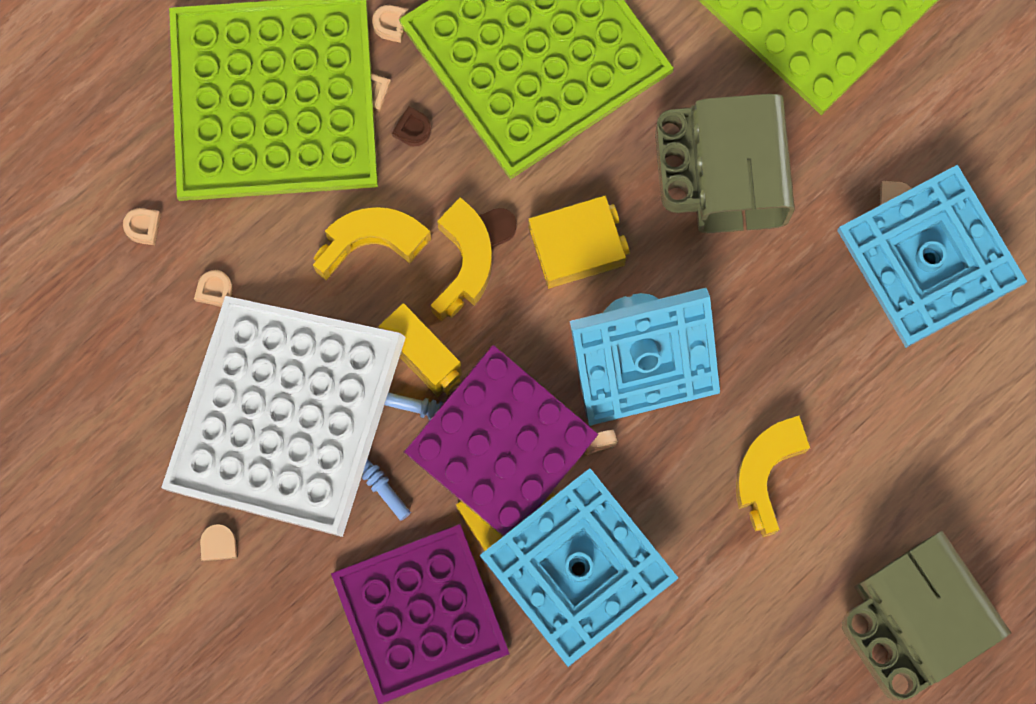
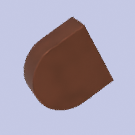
M408 106L394 128L392 136L409 146H421L431 136L430 121L423 113Z
M496 208L479 215L489 234L491 248L511 240L515 235L517 223L515 216L509 210Z

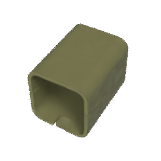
M761 94L702 99L696 101L695 106H691V108L671 109L664 111L659 116L655 140L662 205L666 210L674 213L697 211L698 231L701 233L743 231L742 210H745L747 231L779 228L789 223L794 213L795 205L782 95ZM665 124H674L679 128L680 132L671 135L666 133L662 127ZM668 156H677L682 160L683 164L679 167H671L665 159ZM672 188H680L685 192L686 197L681 200H675L671 198L668 191Z
M943 531L929 537L895 559V562L889 563L854 586L864 602L849 611L842 620V630L883 693L895 701L912 698L928 686L946 678L1012 633ZM855 615L864 616L868 622V629L864 634L857 633L852 627V619ZM876 644L884 646L888 652V658L884 664L877 663L872 657V649ZM896 674L904 676L908 682V688L904 694L897 693L892 687V680Z

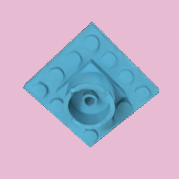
M958 165L840 226L837 230L905 348L1027 283L1026 278Z
M707 288L661 299L645 293L633 294L631 297L624 296L612 302L603 313L570 321L585 413L589 426L720 393L711 300Z
M590 468L480 555L567 667L572 665L678 579V576ZM580 564L584 567L585 572L582 575H575L572 572V567Z

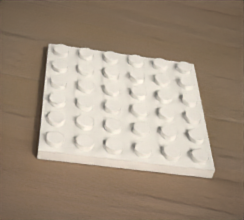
M225 296L161 488L169 492L343 537L406 337L398 332Z

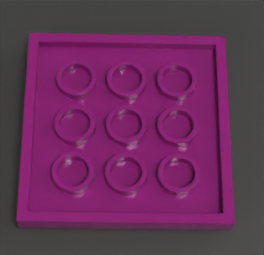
M492 345L403 453L499 534L505 536L541 506L599 434L498 348Z
M460 524L331 573L378 704H384L510 655Z

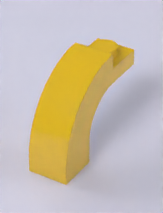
M461 197L437 221L438 230L457 246L463 258L462 267L457 278L431 304L432 313L441 321L447 315L452 318L459 312L464 305L462 301L464 297L475 306L486 290L492 270V250L487 229L476 211Z
M380 207L360 209L344 215L325 230L327 239L332 243L329 246L325 244L318 250L314 256L315 263L313 266L316 273L327 280L352 251L369 244L386 246L410 264L429 243L431 233L424 225L403 212Z
M800 416L778 422L762 432L745 453L738 469L736 478L738 507L741 509L752 505L753 511L749 512L754 530H760L762 537L776 534L780 530L767 491V481L771 469L782 460L804 454L810 449Z

